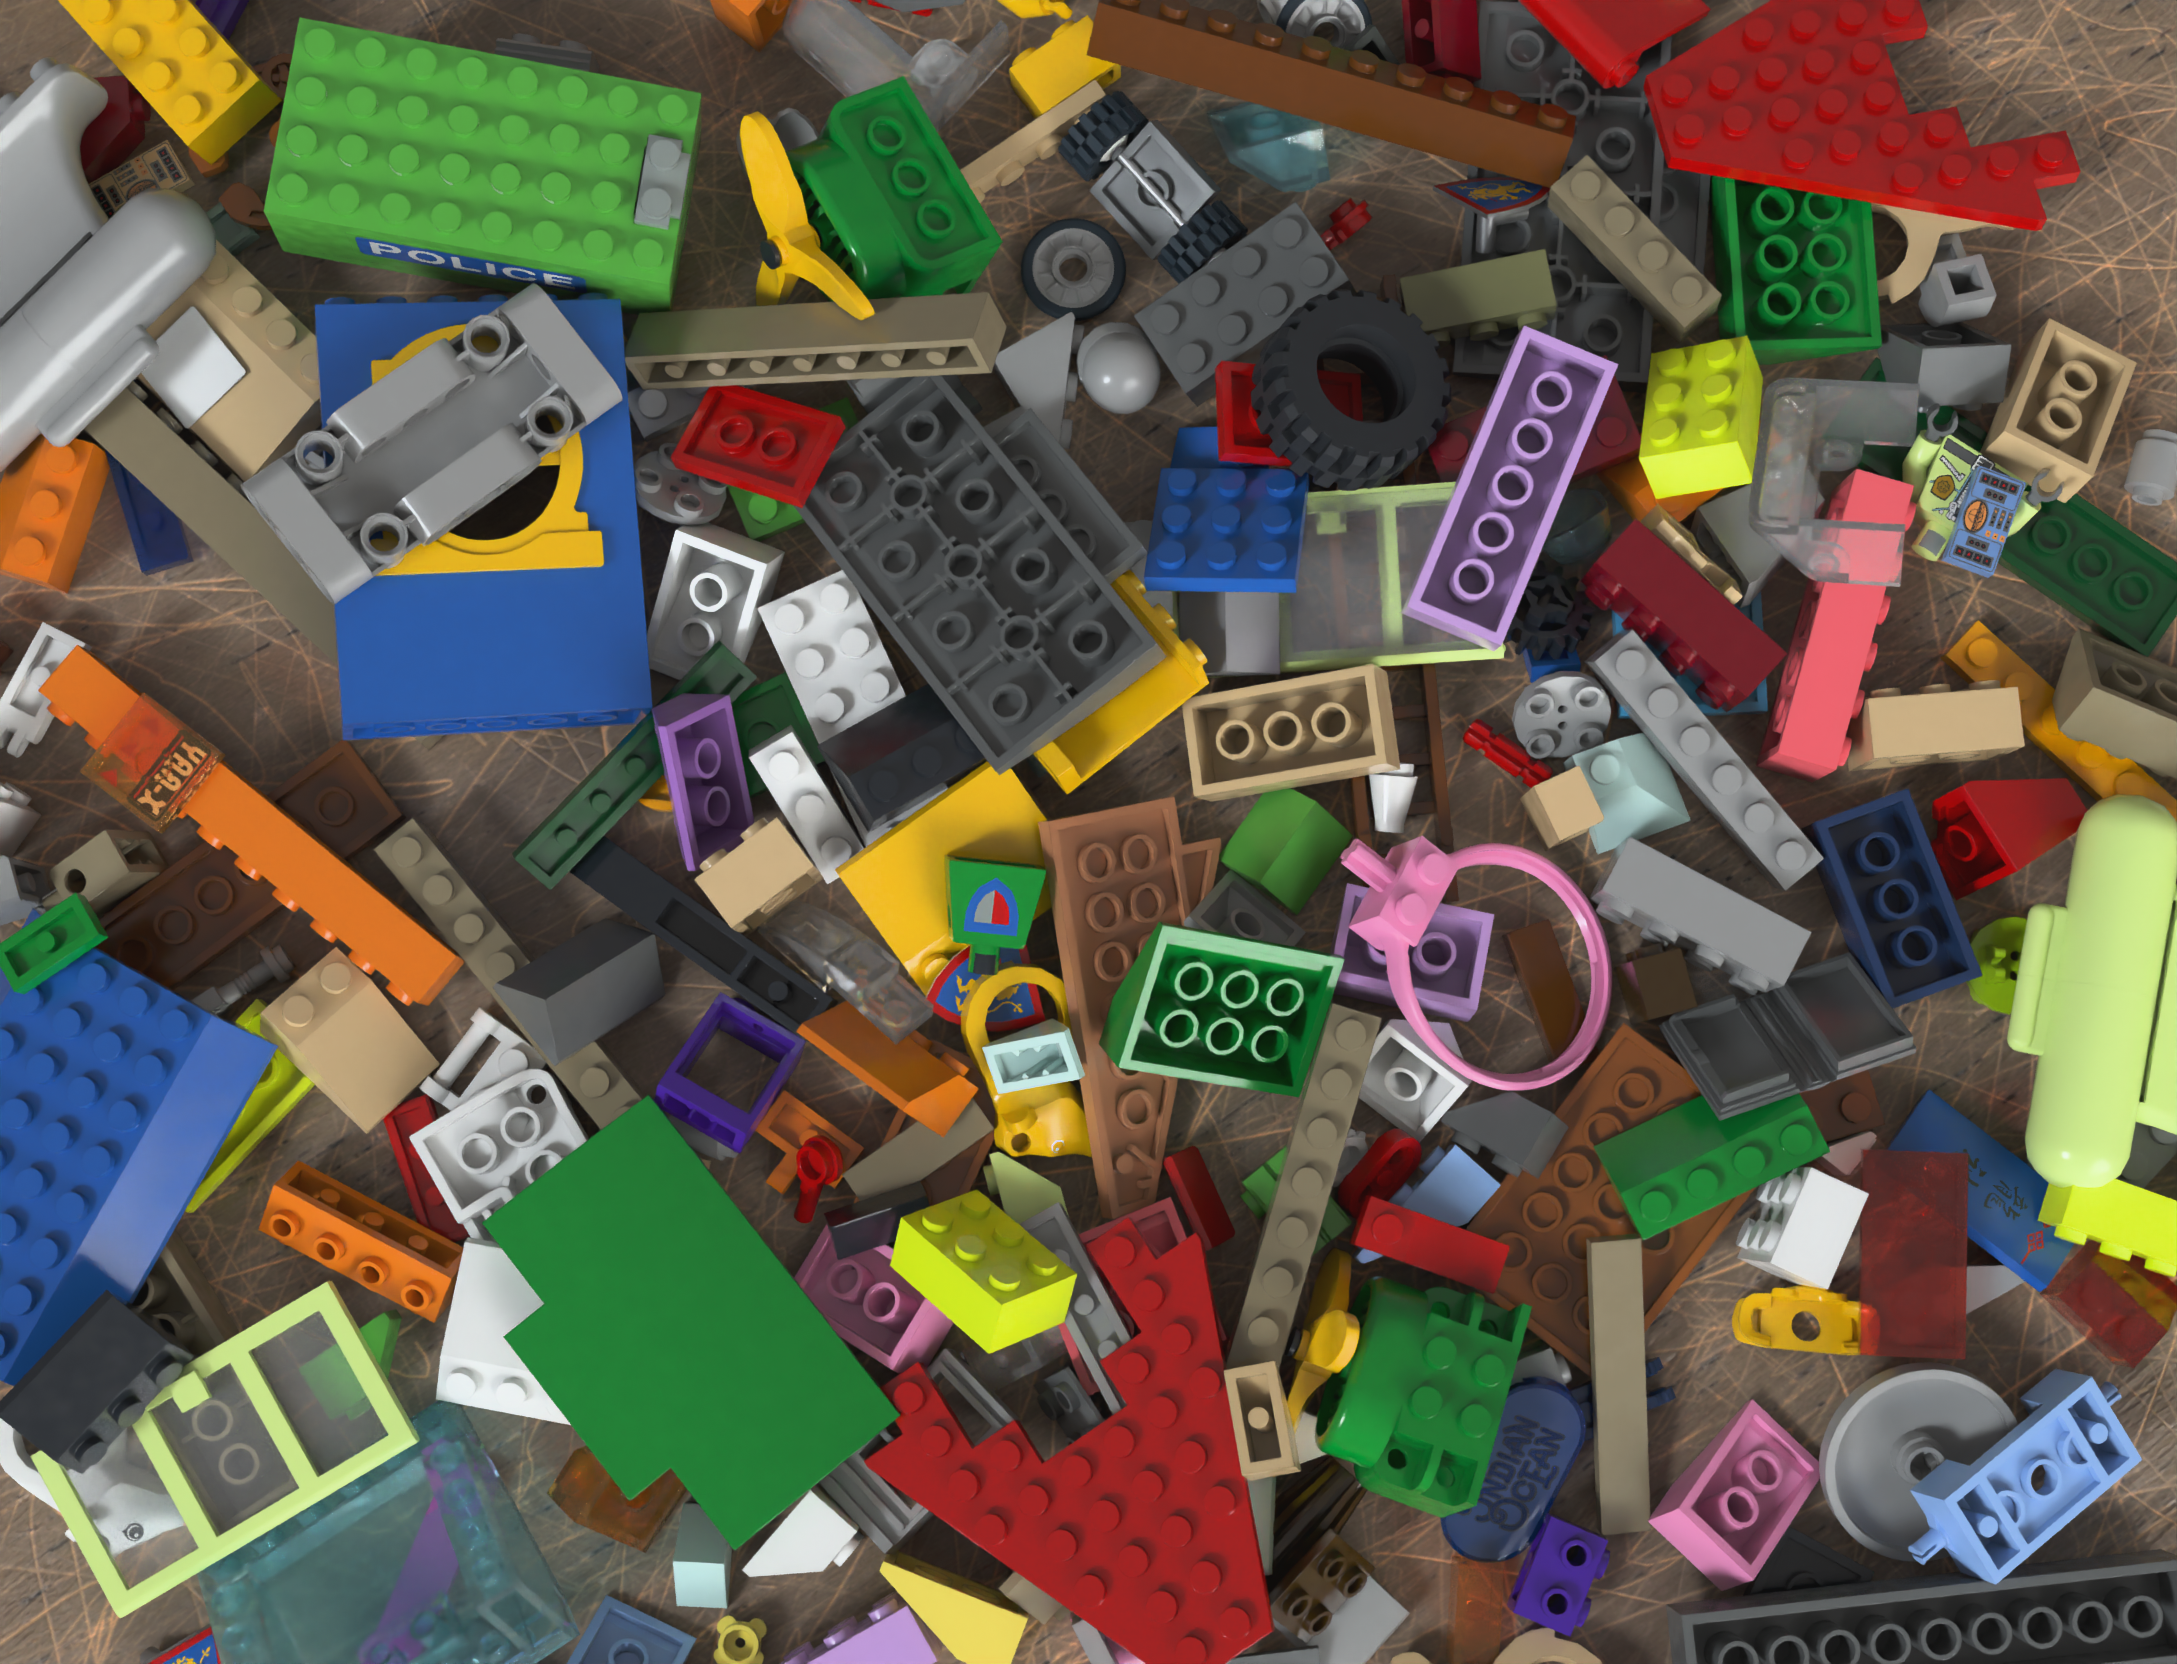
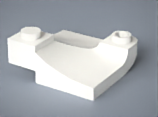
M542 1069L520 1071L502 1080L409 1136L457 1223L464 1225L471 1238L491 1242L496 1241L482 1222L589 1140L574 1113L572 1102L562 1084L555 1075ZM537 1086H543L546 1091V1097L542 1103L535 1104L531 1099V1093Z

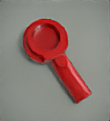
M1349 198L1329 215L1333 224L1319 235L1329 251L1343 243L1373 218L1366 209L1369 204L1365 199L1356 204L1352 198Z
M815 1135L806 1140L796 1155V1173L801 1179V1193L794 1211V1218L801 1223H810L812 1221L823 1185H828L838 1180L842 1174V1153L831 1139L823 1135Z

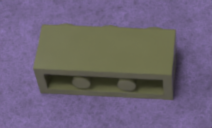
M1545 249L1400 278V296L1403 312L1408 316L1414 313L1423 322L1420 326L1427 336L1431 333L1434 335L1440 345L1439 349L1450 345V340L1470 336L1472 341L1487 340L1497 336L1499 330L1517 326L1519 331H1521L1523 326L1534 330L1540 329L1548 324L1547 320L1555 318L1557 304Z

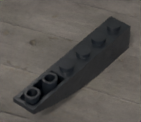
M603 836L570 870V873L803 1040L808 1041L796 1032L800 1025L837 1005L838 1001L747 936L732 929L727 922L607 837Z

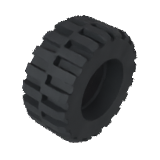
M1348 289L1332 290L1328 296L1319 294L1308 299L1302 307H1297L1260 352L1261 359L1254 366L1251 378L1253 384L1257 385L1251 391L1252 407L1254 410L1261 411V415L1256 419V423L1261 434H1269L1273 440L1269 447L1278 458L1284 455L1290 460L1292 464L1289 468L1298 475L1302 476L1307 472L1314 476L1313 483L1329 488L1333 482H1338V489L1342 491H1356L1362 484L1367 489L1378 487L1388 479H1394L1401 474L1437 438L1436 434L1444 427L1448 417V411L1445 407L1451 402L1450 383H1444V379L1450 372L1445 357L1439 358L1436 351L1440 348V345L1432 333L1428 336L1420 327L1423 322L1414 313L1408 316L1399 310L1401 307L1400 303L1388 297L1382 302L1376 299V293L1359 290L1355 296H1352L1351 290ZM1327 358L1343 360L1355 365L1366 373L1374 382L1381 395L1384 407L1383 422H1361L1340 412L1328 400L1320 386L1317 375V360Z

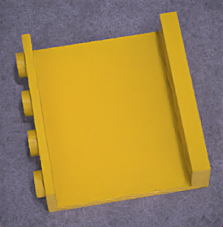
M1130 569L1110 585L1167 657L1084 720L1033 753L1067 795L1209 684L1203 669V665L1207 662L1205 655L1190 638L1182 642L1172 631L1177 625L1161 604L1158 603L1152 608L1144 599L1143 595L1147 591Z

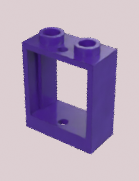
M720 992L659 1081L654 1100L665 1112L740 1154L799 1064L806 1041L779 1022L774 1023L758 1014L747 1001L740 998H730ZM718 1029L780 1063L748 1113L686 1078Z

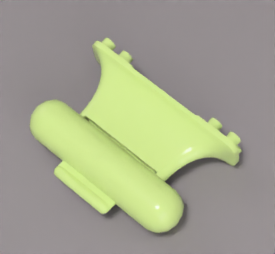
M2116 794L2099 800L2085 813L2076 833L2064 907L2037 903L2030 908L2028 913L2007 1042L2015 1051L2038 1055L2024 1137L2027 1159L2036 1172L2050 1184L2060 1188L2069 1187L2073 1184L2077 1187H2101L2121 1175L2130 1157L2136 1122L2177 1135V821L2165 806L2140 795Z

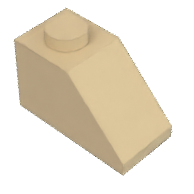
M1276 1361L1224 1370L1242 1476L1252 1481L1300 1472L1301 1467L1292 1418Z

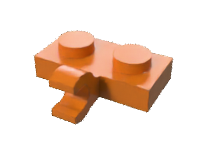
M783 1090L755 1130L786 1153L766 1180L767 1184L783 1195L798 1176L796 1173V1155L804 1142L815 1135H823L831 1139L838 1146L843 1158L842 1174L852 1168L865 1150L864 1147L786 1090ZM841 1174L838 1180L829 1185L836 1189L844 1179L843 1175Z

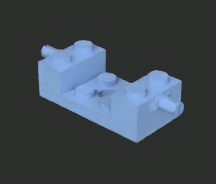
M2054 1369L2019 1398L2030 1415L1970 1466L1946 1459L1910 1489L1926 1515L1929 1531L1908 1547L1909 1552L1913 1553V1558L1924 1565L1940 1549L1945 1548L1961 1573L1993 1584L2000 1582L2142 1460L2110 1407L2121 1399V1394L2117 1393L2118 1389L2108 1381H2105L2101 1387H2098L2093 1377L2060 1369ZM2042 1465L2045 1470L2044 1484L2039 1490L2034 1491L2031 1485V1475L2036 1467Z

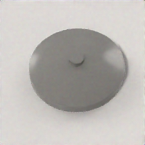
M1920 1362L1900 1365L1885 1370L1853 1390L1838 1407L1824 1433L1819 1456V1474L1823 1494L1828 1506L1846 1531L1866 1548L1892 1559L1917 1562L1912 1556L1913 1553L1909 1552L1908 1547L1929 1531L1926 1515L1910 1489L1946 1459L1970 1466L2017 1427V1420L2004 1400L1988 1384L1961 1368L1942 1363ZM1942 1548L1927 1561L1946 1558L1950 1554L1945 1548Z

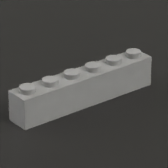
M1633 629L1621 630L1584 661L1772 887L1786 891L1824 859Z

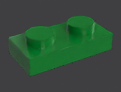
M75 892L0 943V967L14 992L26 994L109 937L87 898Z

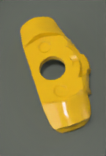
M1798 1284L1786 1288H1773L1770 1293H1754L1746 1298L1739 1299L1732 1315V1328L1735 1338L1740 1342L1763 1348L1836 1355H1865L1874 1353L1881 1341V1319L1878 1312L1866 1303L1847 1300V1294L1835 1293L1829 1289ZM1807 1312L1818 1320L1820 1331L1814 1340L1803 1341L1793 1333L1792 1320L1797 1313Z

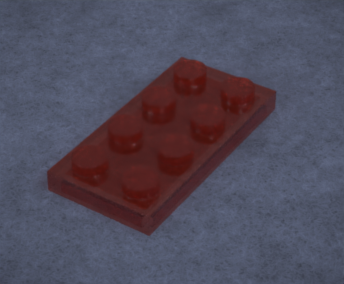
M1861 1149L1860 1190L1869 1195L1860 1214L1858 1353L1860 1355L1966 1360L1968 1153Z

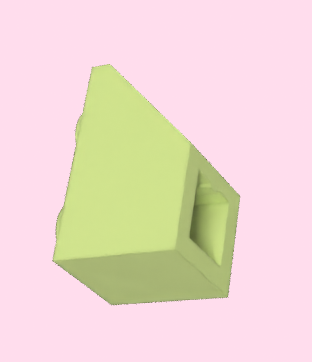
M1001 1152L989 1154L992 1164L984 1166L983 1170L990 1196L1000 1193L1004 1212L1016 1223L1020 1224L1058 1202L1063 1205L1068 1215L1060 1186Z

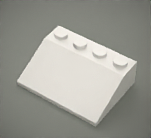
M467 1237L464 1243L440 1356L436 1400L571 1425L503 1337L544 1303L496 1242Z

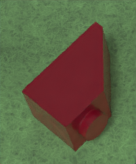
M125 75L94 78L107 91L108 102L104 110L87 126L81 138V163L88 184L118 168L145 139V121H149L151 117L150 103Z

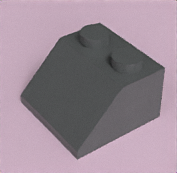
M1963 322L1933 327L1928 323L1880 325L1882 347L1877 349L1890 394L1908 403L1910 410L1927 413L1931 405L1939 403L1940 406L1952 405L1957 409L1976 411L1982 409L1983 403H2000L2004 401L2012 344Z

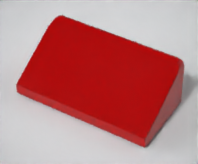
M1190 1146L1164 1158L1163 1166L1193 1233H1198L1203 1239L1205 1251L1232 1238L1235 1235L1234 1227L1199 1149L1196 1146Z

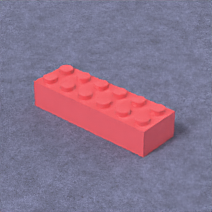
M1855 469L1832 491L1758 756L1757 767L1813 783L1835 771L1837 766H1844L1852 744V739L1846 737L1850 718L1856 719L1858 717L1865 696V691L1859 689L1863 671H1870L1877 654L1878 644L1872 642L1876 624L1882 625L1890 606L1891 597L1884 595L1889 577L1894 578L1897 575L1903 559V549L1897 548L1902 530L1908 531L1916 511V503L1910 501L1914 485Z

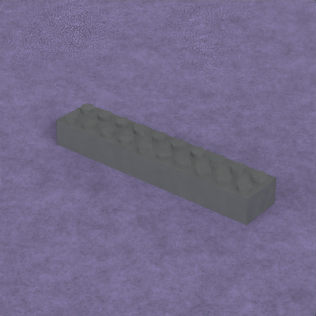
M2157 1549L2018 1565L1997 1584L1961 1572H1951L1666 1604L1672 1664H2177V1555Z

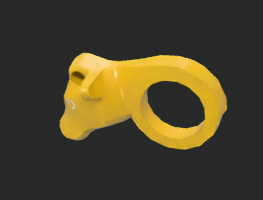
M1012 960L999 964L997 975H982L975 981L964 1000L961 1012V1033L967 1053L976 1066L993 1102L995 1110V1145L1006 1155L1012 1157L1025 1155L1056 1157L1071 1154L1092 1157L1083 1097L1070 1081L1002 1094L997 1092L982 1047L990 1043L985 1027L987 1010L995 996L1005 988L1019 983L1038 984L1045 988L1055 1001L1058 1022L1068 1027L1072 1036L1063 981L1036 964L1013 963Z

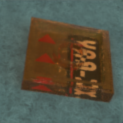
M143 692L80 772L154 830L163 834L226 754L151 696Z

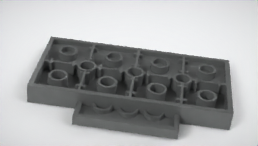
M1480 1L1478 33L1482 79L1474 82V87L1492 92L1497 90L1509 91L1516 94L1523 101L1537 105H1558L1569 114L1576 115L1574 138L1559 179L1588 155L1704 276L1710 175L1668 168L1643 88L1646 75L1670 61L1672 36L1642 52L1636 63L1639 66L1638 72L1626 85L1621 88H1617L1614 85L1605 89L1520 2ZM1468 165L1467 179L1510 177ZM1549 196L1540 204L1529 208L1527 219L1497 225L1495 251L1492 253H1479L1476 251L1477 214L1465 208L1461 266L1545 249L1557 306L1555 318L1547 320L1548 324L1536 330L1597 356L1607 355L1609 361L1618 364L1615 376L1622 392L1646 393L1650 369L1653 316L1548 207ZM1518 326L1499 330L1497 336L1487 340L1472 341L1470 336L1455 339L1453 375L1498 381L1514 341L1520 332Z
M941 375L914 377L840 437L803 508L794 506L999 775L1084 720L1167 657L1110 585L1144 558L1148 552L1031 408L995 437L991 438Z

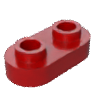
M1392 1129L1378 1137L1357 1165L1342 1180L1338 1191L1340 1207L1352 1217L1358 1219L1365 1195L1388 1202L1417 1168L1422 1155L1420 1143L1402 1129Z

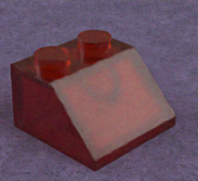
M2089 1240L2055 1276L2048 1287L2042 1290L2040 1295L2113 1364L2135 1368L2168 1332L2177 1311V1285L2166 1275L2145 1269L2146 1259L2133 1254L2130 1261L2114 1258L2099 1252L2101 1243Z

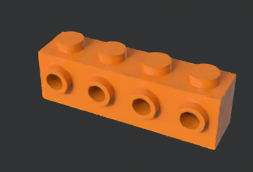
M299 1160L274 1184L258 1230L433 1323L452 1303L464 1247Z

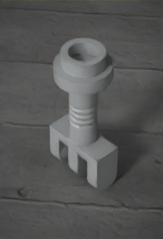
M281 944L274 948L267 946L260 951L264 959L262 962L238 978H235L234 981H230L219 989L211 987L191 1001L221 1017L234 1008L232 1003L248 992H251L256 986L262 985L274 976L280 983L291 978L289 973L295 970L296 966Z

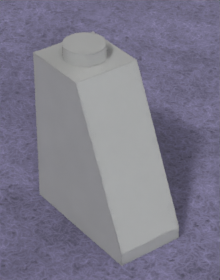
M1797 463L1697 507L1690 532L1694 534L1700 550L1736 580L1743 595L1737 602L1740 609L1748 606L1815 527L1825 499L1819 483L1814 478L1808 477L1801 465Z

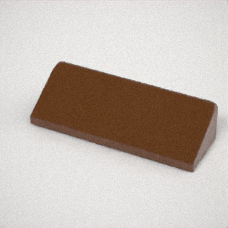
M1547 919L1502 935L1550 1063L1558 1058L1573 1042L1586 1016L1551 923ZM1596 1045L1579 1066L1595 1060L1599 1054Z

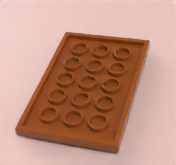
M1625 1023L1621 1024L1553 1113L1569 1128L1539 1179L1523 1170L1518 1178L1507 1173L1499 1183L1501 1186L1480 1208L1465 1228L1467 1231L1510 1246L1495 1293L1491 1294L1480 1289L1478 1290L1501 1308L1508 1311L1522 1303L1532 1306L1527 1328L1590 1377L1591 1353L1586 1238L1635 1234L1593 1146L1702 1095L1685 1068ZM1755 1188L1652 1237L1641 1240L1644 1333Z

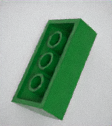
M1799 1093L1720 1121L1703 1095H1700L1593 1146L1635 1233L1641 1240L1652 1237L1830 1152L1807 1104Z

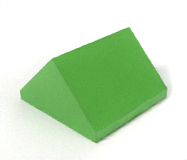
M1291 788L1266 792L1261 795L1222 850L1218 861L1297 916L1353 835L1317 801Z

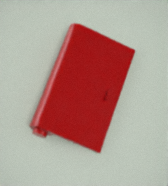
M1518 0L1605 89L1614 85L1617 88L1626 85L1638 72L1639 66L1636 63L1644 50L1703 19L1711 10L1702 0Z

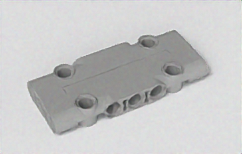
M533 283L488 315H479L472 318L467 323L465 330L452 340L448 341L446 338L434 342L345 403L329 417L326 427L304 434L298 440L294 449L241 484V488L258 513L324 596L335 605L384 569L397 566L404 559L405 554L421 543L423 546H426L436 541L522 480L541 463L543 456L560 450L567 443L568 438L621 402L623 398L620 389L607 370L542 288ZM478 336H489L497 342L499 348L491 353H483L473 346L472 340ZM549 415L555 417L560 422L562 429L555 434H547L537 428L535 420L541 416ZM324 450L332 455L334 461L327 468L315 469L310 467L304 459L311 451ZM378 531H387L396 536L399 543L390 551H379L370 544L369 539Z

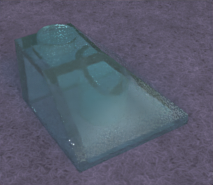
M1251 102L1207 113L1208 122L1229 162L1284 193L1288 191L1303 192L1314 188L1317 183L1330 180L1323 130L1318 121Z

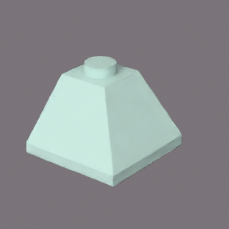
M1644 733L1619 738L1577 753L1563 763L1565 771L1580 766L1604 815L1602 822L1590 827L1588 830L1597 854L1615 849L1629 837L1639 840L1691 821L1669 763Z

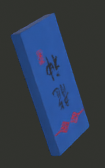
M1930 1089L1918 1099L1875 1163L1882 1171L2038 1292L2048 1287L2075 1244L2055 1237L2056 1227L2037 1221L2049 1182Z

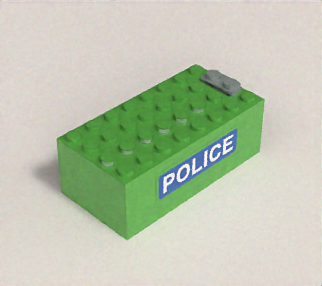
M299 17L264 213L283 252L517 294L535 283L546 294L556 295L558 300H578V297L583 294L602 293L607 295L608 299H620L621 312L634 315L672 311L701 143L702 93Z

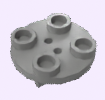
M664 443L660 446L659 451L650 452L637 460L634 465L636 500L639 507L668 522L680 524L679 528L683 525L704 524L719 515L726 501V487L728 484L677 469L670 459L677 444Z
M1558 671L1542 676L1529 686L1524 687V691L1515 702L1512 721L1518 740L1525 746L1530 756L1534 758H1563L1602 744L1604 739L1603 732L1608 727L1611 707L1605 689L1595 678L1576 671Z

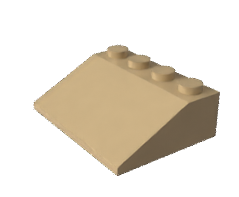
M216 240V255L206 271L146 331L156 341L191 306H194L245 369V375L188 428L244 483L296 447L298 440L304 434L315 431L321 425L316 336ZM140 373L136 378L170 410L142 373Z

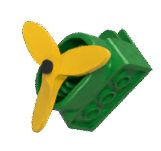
M904 76L840 100L832 108L816 140L787 151L784 150L772 124L760 112L757 111L745 115L741 121L740 140L743 158L751 184L753 200L767 231V239L760 243L763 261L756 284L757 306L784 305L799 277L816 285L828 302H835L839 307L859 320L867 319L875 314L868 299L943 295L946 290L953 287L957 294L970 293L1003 242Z
M1333 1248L1326 1256L1319 1270L1308 1313L1303 1323V1329L1301 1330V1328L1296 1326L1293 1328L1285 1350L1286 1356H1292V1358L1297 1359L1291 1389L1287 1398L1294 1434L1297 1431L1305 1409L1318 1387L1327 1381L1316 1419L1315 1442L1320 1451L1354 1463V1473L1362 1487L1372 1493L1441 1518L1477 1506L1532 1306L1522 1303L1508 1311L1485 1302L1484 1295L1477 1292H1470L1465 1295L1439 1286L1429 1288L1423 1292L1382 1276H1374L1363 1285L1348 1313L1351 1256L1348 1252Z

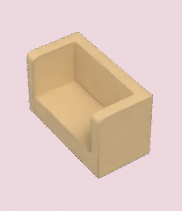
M1580 766L1533 786L1520 798L1545 851L1586 833L1590 827L1599 824L1604 819V815Z

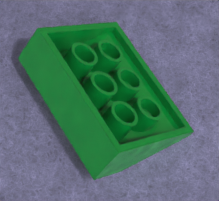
M1712 175L1710 177L1709 192L1716 289L1722 294L1718 305L1720 340L1748 335L1758 365H1772L1881 348L1882 339L1871 203Z
M1159 922L1112 999L1099 1045L1118 1068L1300 1097L1345 959L1337 954Z

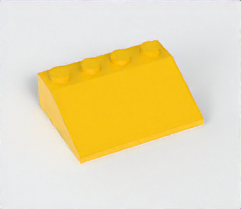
M987 761L840 865L835 871L919 988L927 996L935 978L952 957L970 945L953 942L949 937L945 855L1039 864L1045 869L1038 822L1047 819L1011 768L999 775ZM1045 875L1033 920L1052 907L1047 875Z

